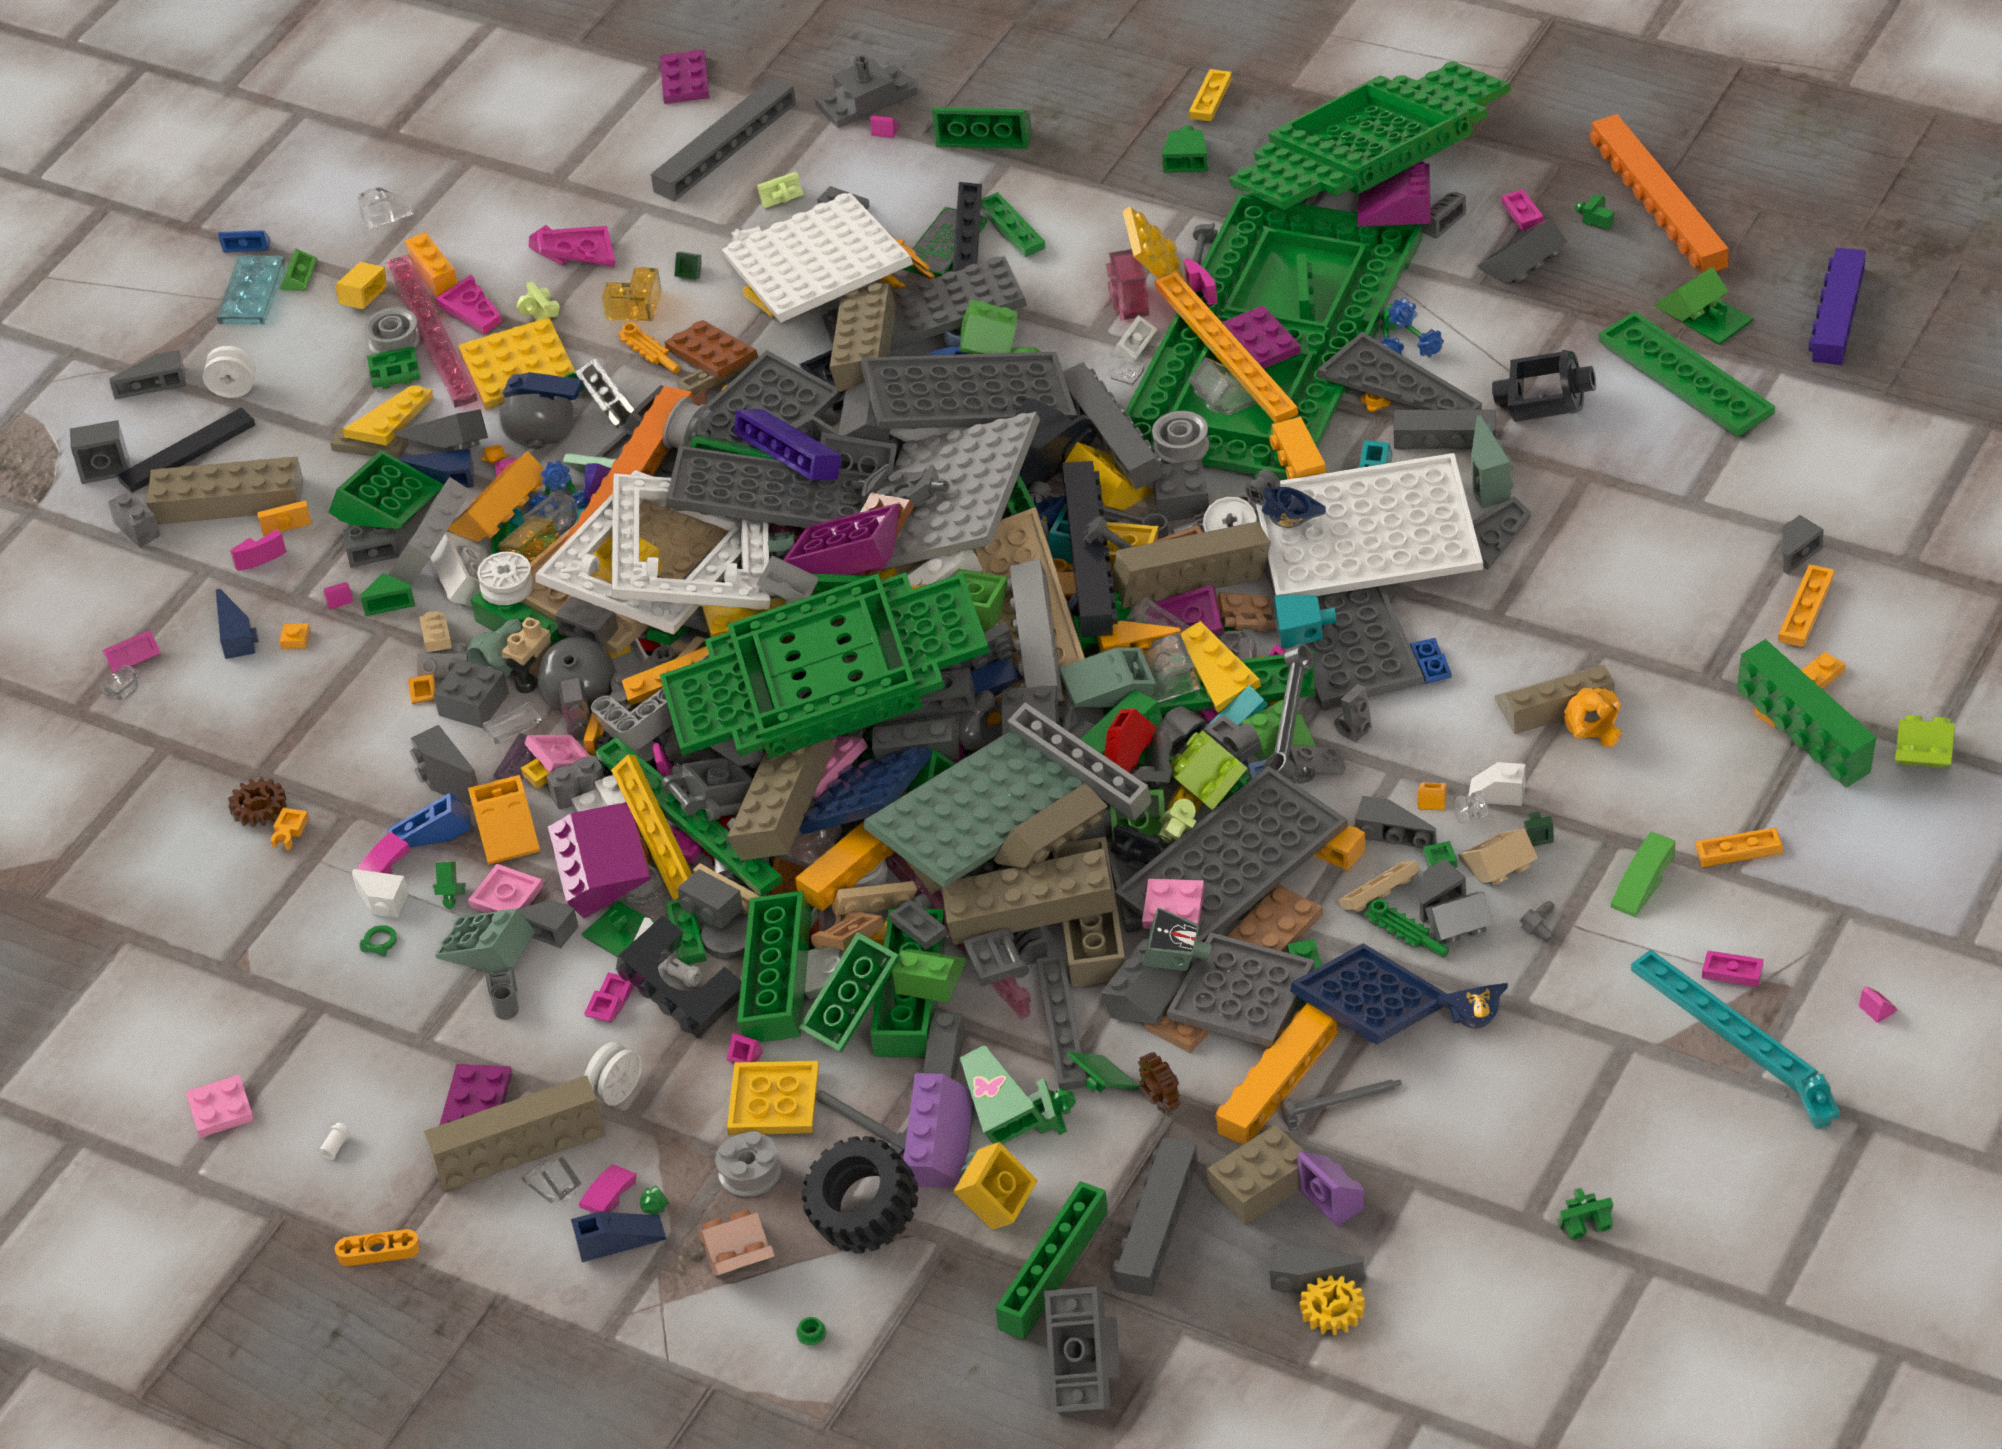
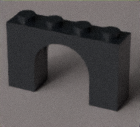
M662 915L618 955L616 970L622 979L630 981L635 985L642 996L654 1001L665 1015L674 1018L685 1032L693 1034L698 1039L740 1000L741 980L724 966L705 985L698 989L686 991L668 985L661 978L658 967L681 946L683 931Z

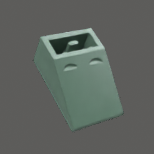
M1478 415L1471 454L1472 490L1481 507L1485 508L1505 502L1511 498L1513 481L1510 476V470L1513 469V463L1510 456L1505 455L1500 440L1495 439L1490 424H1486L1481 415Z
M1116 647L1059 668L1060 675L1074 707H1116L1134 689L1151 697L1156 686L1141 648Z
M518 908L461 916L454 922L453 929L443 939L441 947L435 956L441 960L490 973L508 971V968L514 966L536 931Z

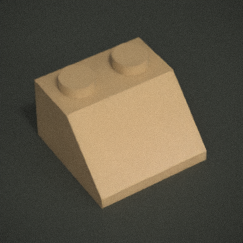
M1525 828L1501 832L1458 854L1459 860L1481 883L1492 882L1493 885L1507 880V874L1514 870L1516 873H1520L1531 867L1530 862L1538 859Z

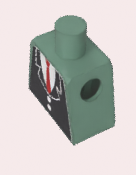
M1157 907L1142 965L1186 971L1192 957L1208 960L1212 944L1196 940L1199 929L1197 923Z

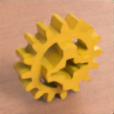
M1329 1275L1328 1281L1325 1282L1319 1277L1317 1278L1316 1286L1309 1283L1307 1284V1292L1301 1293L1300 1313L1303 1315V1321H1310V1329L1312 1330L1320 1327L1321 1334H1325L1327 1329L1331 1330L1333 1335L1337 1334V1329H1342L1347 1333L1348 1325L1357 1327L1358 1318L1362 1319L1364 1317L1365 1297H1362V1289H1355V1282L1353 1280L1346 1284L1344 1276H1341L1338 1281H1334L1333 1276Z

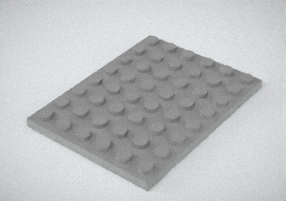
M1036 412L1021 413L1012 418L997 419L994 422L983 425L976 424L971 428L956 429L946 434L931 435L926 439L911 440L903 444L893 472L926 473L929 466L934 465L939 481L947 480L949 482V489L946 492L935 491L922 506L913 507L895 541L893 555L888 561L887 566L883 569L991 545L1039 424L1040 418Z

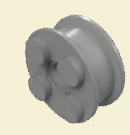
M392 307L380 310L370 316L364 326L365 334L369 338L368 346L373 354L412 346L417 348L421 339L420 332L416 328V316L404 308Z
M689 397L680 399L666 421L663 432V445L668 449L674 447L678 449L679 446L690 447L693 436L699 434L708 436L707 430L713 417V411L705 404L700 406L693 404L692 399Z
M1175 411L1163 415L1154 423L1152 428V435L1155 440L1154 452L1159 454L1165 464L1202 460L1209 449L1208 426L1205 419L1189 411Z
M750 1131L732 1136L719 1146L715 1156V1163L719 1171V1180L722 1187L728 1193L738 1197H754L764 1194L772 1189L781 1177L782 1168L778 1159L777 1146L771 1138L758 1131Z

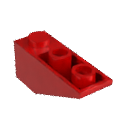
M1135 708L1121 709L1107 730L1104 756L1127 772H1130L1139 763V756L1144 748L1148 747L1152 742V735L1157 727Z

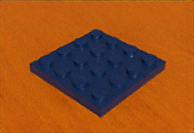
M925 746L918 749L911 747L897 755L895 753L887 754L879 761L869 759L858 766L847 765L838 772L839 777L830 782L824 794L815 800L816 804L805 812L804 819L799 828L802 835L870 817L898 800L932 756L929 747Z
M1364 943L1293 981L1290 992L1300 997L1303 1001L1323 1011L1324 1014L1331 1016L1376 1045L1443 1008L1444 1006L1439 1005L1435 999L1437 996L1447 994Z

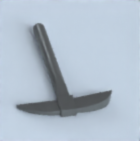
M823 1090L817 1093V1101L890 1142V1147L894 1148L899 1155L905 1152L908 1127L903 1133L899 1132L897 1134Z

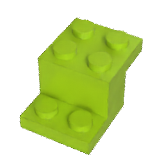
M1905 715V719H1899L1897 749L1895 752L1896 765L1951 769L1955 723H1950V718L1933 717V721H1922V716Z
M1202 730L1199 734L1196 732L1192 735L1186 744L1188 748L1182 755L1178 753L1170 764L1173 770L1172 776L1213 810L1247 770V767Z

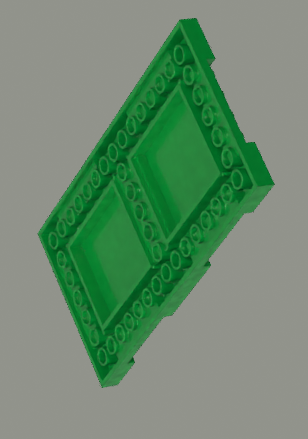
M1238 194L1201 265L1216 284L1217 303L1208 305L1202 291L1195 293L1221 322L1264 305L1291 336L1296 337L1295 340L1301 345V353L1266 367L1264 370L1298 407V415L1287 420L1301 417L1318 449L1344 393H1349L1351 387L1316 377L1317 369L1361 332L1375 338L1378 332V322L1381 318V313L1385 309L1404 268H1409L1422 240V224L1358 226V213L1299 203L1283 210L1254 196ZM1297 254H1306L1307 263H1312L1313 278L1308 279H1313V293L1310 294H1314V309H1310V319L1306 320L1300 319ZM1176 313L1125 410L1126 416L1129 415L1135 428L1138 427L1144 441L1148 440L1154 451L1155 440L1152 435V428L1160 417L1175 411L1196 413L1205 419L1208 426L1209 449L1205 456H1203V466L1252 474L1253 480H1255L1260 470L1268 469L1279 478V481L1287 480L1285 465H1280L1278 451L1273 450L1270 444L1269 436L1273 435L1272 424H1275V422L1183 318Z

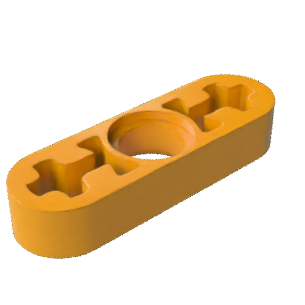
M410 1229L345 1237L340 1239L335 1245L337 1260L343 1266L408 1259L414 1257L420 1250L418 1236L415 1231ZM375 1244L385 1245L381 1251L373 1252L370 1250Z

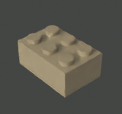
M1274 1125L1207 1168L1209 1191L1244 1225H1247L1300 1190L1297 1155L1305 1151L1277 1125Z

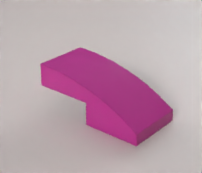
M1189 258L1184 259L1185 279L1189 287L1194 292L1202 291L1208 305L1216 304L1217 292L1213 278L1202 266Z
M278 530L272 531L257 542L248 538L230 550L234 567L238 571L262 565L287 552L283 536Z
M390 832L366 855L357 870L392 874L391 866L410 852L409 844Z
M608 972L600 991H594L584 1013L585 1017L611 1023L623 1008L635 985L630 981H625L618 974Z
M612 1164L589 1187L580 1200L579 1207L592 1213L612 1211L619 1205L620 1195L636 1184L637 1173Z

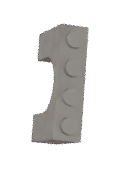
M449 477L426 511L413 537L396 560L388 574L389 576L408 584H413L431 558L471 490Z

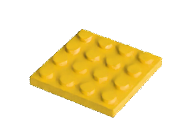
M549 317L458 345L459 353L485 410L499 406V403H504L505 397L502 392L507 384V380L515 374L520 375L532 372L564 377L568 373L575 372Z

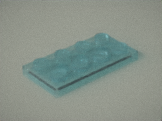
M238 256L217 315L218 324H265L285 266L284 256Z

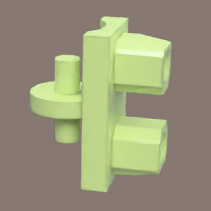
M797 172L757 185L764 208L782 202L787 203L790 199L804 195Z
M528 282L526 284L528 289L527 295L520 296L517 302L518 311L523 315L532 314L536 321L548 317H558L560 305L557 301H550L549 290L547 288L538 289L534 282Z
M1188 799L1177 800L1172 808L1161 816L1159 822L1164 825L1158 836L1172 844L1175 839L1178 840L1181 835L1193 828L1196 820L1193 819L1196 813L1194 804Z

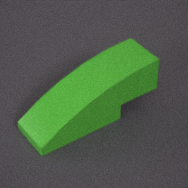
M1650 831L1628 866L1612 899L1611 908L1633 917L1637 916L1662 882V873L1675 857V840Z

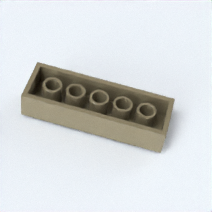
M874 283L868 287L858 288L841 296L830 361V370L837 392L849 390L865 381L861 369L862 358L889 357L896 305L889 283Z
M298 456L151 470L147 496L148 509L155 514L158 525L258 515L257 512L301 502L303 475Z
M1258 521L1117 550L1112 573L1114 593L1120 594L1118 601H1122L1121 608L1123 609L1161 601L1211 584L1215 589L1261 580L1271 542Z
M831 739L771 759L768 758L767 752H765L727 836L741 861L789 854L804 819V814L809 808L835 748Z
M1106 837L1067 842L1060 851L1056 853L1054 850L1052 851L1053 859L1104 848L1115 898ZM1117 905L1116 911L1062 922L1072 987L1108 983L1124 964L1125 956Z
M1104 848L1046 860L1040 864L1033 863L1026 868L1014 867L962 878L945 888L942 887L946 921L953 945L961 944L963 940L1002 928H1009L1013 933L1116 911L1111 875Z
M587 1075L424 1131L433 1167L443 1192L606 1136L598 1101Z

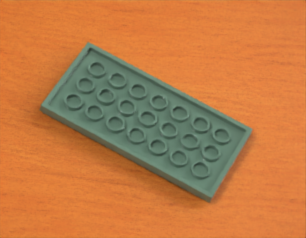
M1009 731L865 819L863 828L945 888L997 855L1014 827L1080 787L1083 783L1079 778L1064 771L1061 765L1050 761L1042 755L1041 751L1030 747L1022 741L1021 737Z

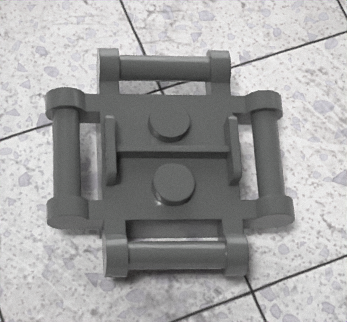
M724 757L673 766L672 775L666 776L661 784L666 792L672 793L680 802L682 810L687 815H693L699 809H705L708 819L713 821L719 820L721 816L738 814L754 777L750 768H747L745 765L738 766ZM681 787H685L693 797H689Z

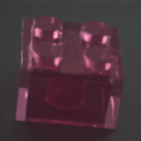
M1132 249L1109 253L1110 263H1106L1108 278H1110V282H1108L1109 295L1114 296L1112 297L1114 312H1119L1120 320L1137 318L1138 315L1140 317L1149 316L1147 284L1142 264L1134 258Z

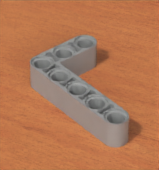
M709 654L706 655L705 657H703V658H702L701 660H699V661H702V660H705V659L710 658ZM663 688L631 712L610 696L599 697L591 705V710L602 729L611 737H617L632 751L641 749L673 725Z

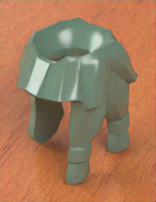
M517 619L508 620L501 628L494 632H484L474 636L467 650L468 662L503 671L505 679H507L508 675L515 671V669L505 664L507 659L503 658L502 650L508 645L507 638L511 634L519 633L523 629L522 623Z

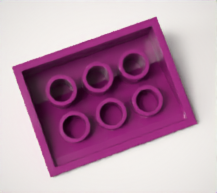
M1421 161L1360 193L1358 197V226L1431 224L1430 163Z
M895 503L806 527L783 561L810 574L860 575L864 571L871 569L879 571L887 566L894 552L899 506Z
M627 802L570 813L548 826L566 902L575 908V911L583 919L652 879L639 828Z

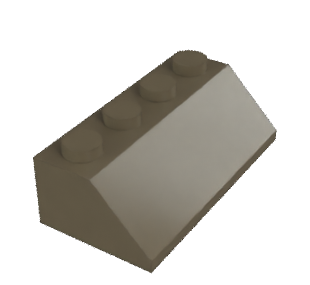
M1600 665L1495 695V700L1514 734L1565 720L1564 716L1566 714L1564 711L1568 702L1581 689L1605 688L1615 693V682L1605 665Z
M1084 783L1014 827L994 861L997 864L1026 868L1034 862L1040 864L1051 851L1054 850L1055 853L1060 851L1070 839L1075 841L1080 838L1087 828H1096L1104 819L1102 814L1106 810L1107 805Z

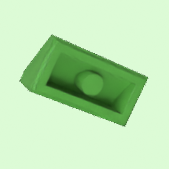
M295 249L279 289L305 291L317 257Z

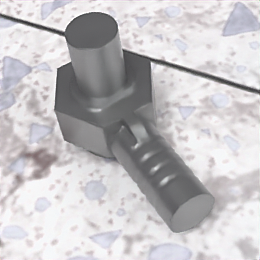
M1546 901L1535 912L1532 909L1528 910L1520 919V922L1523 924L1521 928L1529 935L1536 932L1547 942L1554 933L1543 922L1546 919L1545 916L1554 910V904L1551 901Z

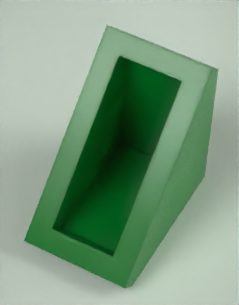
M382 573L360 594L365 616L415 606L411 584L385 573Z

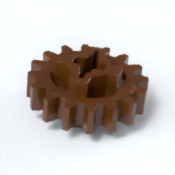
M260 777L258 782L249 779L248 785L240 783L241 789H233V796L228 798L230 813L233 815L234 821H241L242 826H245L248 822L251 823L252 827H255L259 822L265 826L266 820L276 821L275 815H279L282 808L287 807L285 801L287 798L281 784H274L273 779L264 782L263 777Z
M1150 1052L1140 1057L1138 1064L1140 1066L1141 1081L1139 1083L1142 1090L1148 1096L1150 1103H1156L1157 1108L1161 1109L1164 1114L1178 1109L1181 1104L1178 1099L1180 1094L1177 1088L1179 1081L1170 1069L1169 1064L1166 1061L1162 1062L1160 1055L1157 1056L1156 1052Z

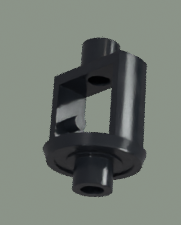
M1568 350L1510 360L1509 379L1497 380L1492 383V394L1495 404L1497 406L1508 404V410L1514 422L1568 413L1575 414L1583 408L1584 392L1596 390V376L1593 367H1580L1575 353ZM1560 373L1563 394L1551 396L1541 394L1538 398L1523 400L1524 378Z

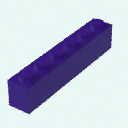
M1836 247L1834 257H1829L1828 272L1830 273L1825 274L1824 287L1826 289L1822 288L1820 303L1823 304H1818L1816 319L1819 320H1814L1812 335H1815V337L1810 336L1808 351L1813 352L1812 362L1843 365L1865 271L1866 250Z
M763 409L736 411L733 434L810 480L838 479V472L841 467V455Z

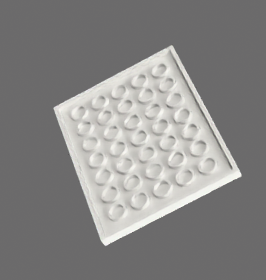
M851 193L840 194L828 203L817 204L812 210L797 213L787 221L776 222L771 228L754 232L748 238L742 241H733L728 244V247L722 249L724 257L780 323L913 264L910 255Z
M1454 453L1281 480L1280 487L1297 489L1326 506V513L1324 515L1312 518L1297 527L1284 528L1277 526L1271 521L1269 515H1265L1261 509L1264 504L1255 503L1260 526L1271 542L1267 559L1276 596H1320L1483 570V560Z

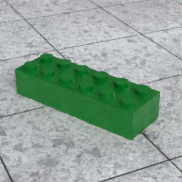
M1764 639L1741 653L1737 690L1742 697L1752 702L1761 714H1765L1774 722L1779 730L1784 731L1798 747L1803 748L1812 757L1814 762L1824 767L1833 779L1839 781L1846 788L1871 773L1876 737L1768 640Z
M803 891L750 898L737 1023L743 1036L758 1040L759 1043L801 1037V1029L798 1027L802 1023L812 914Z
M889 909L884 947L898 955L901 950L908 949L944 954L946 937L926 950L890 921L889 914L895 909ZM923 909L946 927L944 909ZM892 972L875 1000L870 1033L874 1057H926L929 1030L934 1012L937 1009V1001L896 994Z

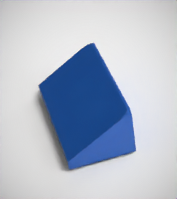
M265 230L218 232L223 252L269 250L271 240Z

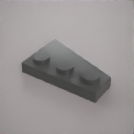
M1515 496L1472 521L1483 566L1487 570L1530 519L1531 512Z

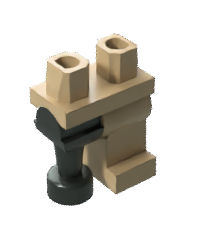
M527 617L522 623L523 629L519 633L511 634L507 638L508 645L502 650L503 658L507 659L505 664L517 671L518 676L515 679L516 689L524 694L535 690L537 686L535 677L537 678L539 662L551 645L550 631L542 628L538 620Z

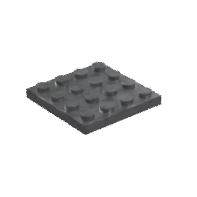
M1210 932L1205 943L1212 944L1208 960L1195 959L1167 1011L1168 1019L1271 1048L1279 1038L1299 999L1297 995L1290 992L1292 982L1315 969V961Z

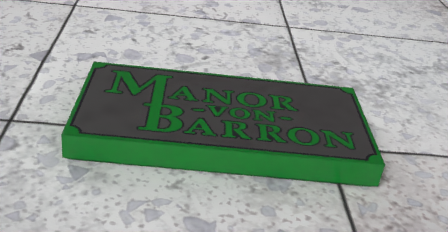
M946 206L912 248L916 256L929 265L930 269L928 271L934 274L935 278L941 277L944 273L953 270L956 209ZM981 215L979 234L988 224L987 217ZM911 265L902 269L923 275Z

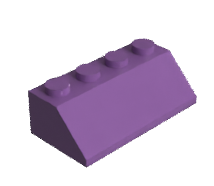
M915 1073L904 1161L915 1174L914 1179L917 1181L918 1187L956 1188L960 1181L959 1174L961 1168L965 1166V1158L968 1154L974 1101L969 1088L945 1074Z

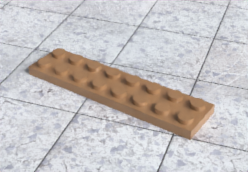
M1278 884L1227 937L1287 952V944L1297 942L1323 915V907ZM1167 1012L1158 1024L1144 1023L1145 1030L1188 1053H1191L1211 1032L1169 1020Z

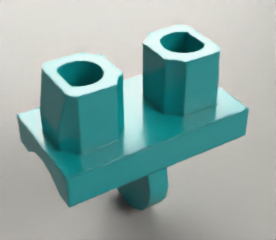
M1818 1074L1810 1079H1795V1087L1814 1128L1828 1127L1831 1125L1832 1119L1840 1118V1111L1824 1074Z

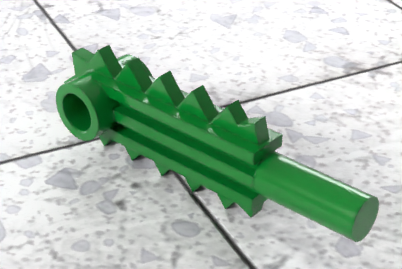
M1376 899L1371 904H1367L1368 910L1364 912V916L1370 919V923L1378 926V929L1386 928L1387 934H1396V939H1404L1405 945L1411 944L1412 948L1415 946L1419 948L1421 944L1443 958L1448 955L1449 948L1429 937L1430 928H1425L1424 924H1416L1415 918H1406V913H1398L1397 907H1388V902L1382 899Z

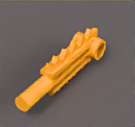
M629 322L624 324L622 331L617 333L621 337L620 341L625 342L627 347H633V352L639 351V357L645 356V361H650L651 364L654 363L656 365L661 363L674 374L680 372L681 367L667 356L669 349H666L665 345L660 346L659 341H653V336H647V331L641 332V326L637 327L635 323Z

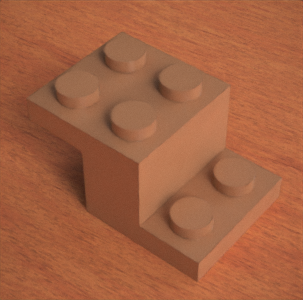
M749 1209L730 1214L731 1221L723 1223L722 1219L718 1218L702 1224L703 1230L697 1231L700 1242L704 1244L713 1275H720L774 1257L772 1246L767 1243L758 1212L750 1214Z

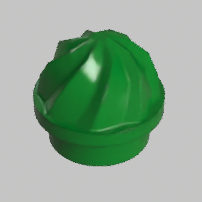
M657 1185L651 1189L646 1188L640 1198L642 1211L651 1215L664 1212V1207L669 1204L668 1199Z

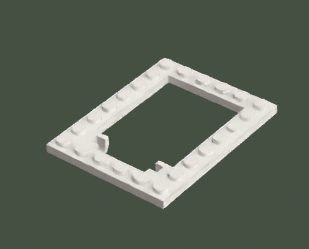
M634 470L631 474L639 476H650ZM612 493L536 573L535 582L674 635L700 605L611 598L612 584L591 577V573L596 574L599 571L600 565L599 558L592 554L612 534ZM639 498V505L642 503L644 498ZM666 500L651 501L666 507ZM686 510L678 511L681 514L689 515L729 531L686 579L721 582L724 579L726 563L738 564L742 559L741 518L730 519L720 515H703L699 512Z
M614 474L611 598L769 610L770 595L761 591V587L757 586V582L769 562V546L767 543L768 522H753L748 519H741L742 569H737L736 563H726L725 583L657 578V557H648L647 562H639V498L650 501L667 500L671 478Z

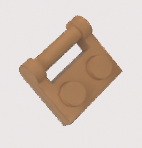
M853 911L847 914L845 919L824 932L819 931L812 935L811 941L818 950L827 946L837 948L840 951H846L857 932L870 938L875 935L876 931L884 927L882 916Z

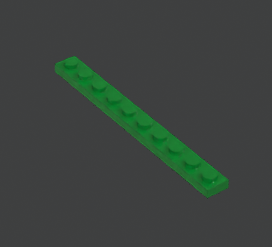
M617 737L595 751L597 759L610 770L628 754L635 755L663 814L762 897L783 883L781 874L763 859L757 858L741 861L727 837L729 831L716 820L710 821L703 809H699L693 815H687L682 810L680 802L672 793L666 792L662 787L661 783L664 777Z

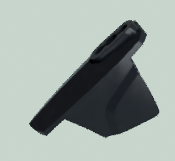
M1033 398L1026 399L1015 416L1021 413L1036 412L1040 418L1019 472L1027 491L1032 483H1046L1063 470V463H1065L1077 442L1088 446L1093 442L1096 437V431L1092 429L1091 425L1093 420L1084 415L1071 420L1061 411Z

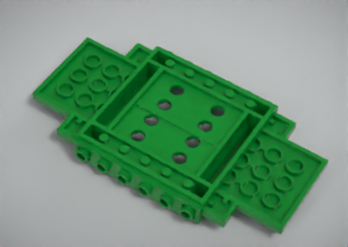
M1455 61L1445 63L1444 67L1426 73L1419 80H1414L1405 75L1396 76L1391 80L1379 75L1269 132L1270 143L1264 144L1261 149L1253 152L1255 161H1257L1256 164L1237 171V174L1229 177L1230 186L1283 210L1322 190L1335 196L1347 190L1360 194L1470 136L1473 132L1472 125L1488 117L1487 108L1483 106L1510 93V83Z
M906 572L884 580L880 579L878 573L727 624L729 632L705 639L710 658L660 674V679L682 755L734 739L739 757L765 749L768 758L771 759L923 708L920 696L945 688L939 669L990 653L963 573L913 590ZM843 618L846 620L839 627L832 626L833 621ZM792 635L795 637L791 643H781L785 636ZM848 636L852 638L848 643L838 644V640L842 637ZM797 653L801 655L797 660L787 661L788 656ZM848 655L857 656V659L852 663L843 662L844 658ZM798 672L806 673V676L801 680L792 679L793 675ZM855 673L863 674L859 681L853 682L849 680L850 676ZM810 690L812 692L808 698H798L799 693L802 691Z

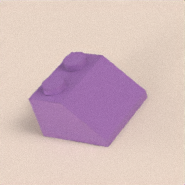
M1301 1152L1297 1155L1300 1193L1333 1224L1338 1227L1364 1209L1365 1192L1358 1181H1353L1349 1178L1338 1163L1334 1164L1325 1155Z

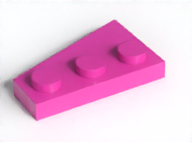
M607 226L537 231L540 255L615 267V258Z
M469 275L436 298L437 306L482 334H486L502 323L501 315L492 302L485 297L483 290L475 283L472 275Z

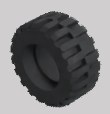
M858 1136L849 1137L848 1142L840 1140L834 1143V1147L829 1151L826 1148L821 1152L820 1155L822 1157L818 1161L814 1160L809 1167L812 1171L810 1174L805 1175L803 1182L806 1188L802 1189V1200L805 1202L803 1209L810 1223L831 1245H836L840 1250L846 1252L852 1250L854 1253H864L866 1248L872 1252L880 1249L879 1245L883 1243L887 1246L893 1242V1237L897 1233L901 1235L906 1229L904 1226L906 1222H911L915 1214L912 1208H916L919 1197L915 1194L919 1190L918 1183L914 1179L915 1174L896 1150L891 1148L885 1141L881 1139L876 1140L870 1136H864L862 1140ZM865 1177H880L878 1191L868 1205L855 1212H841L843 1196L851 1185Z

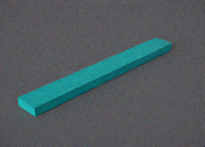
M1650 949L1631 964V971L1797 1093L1795 1079H1810L1818 1075V1070Z

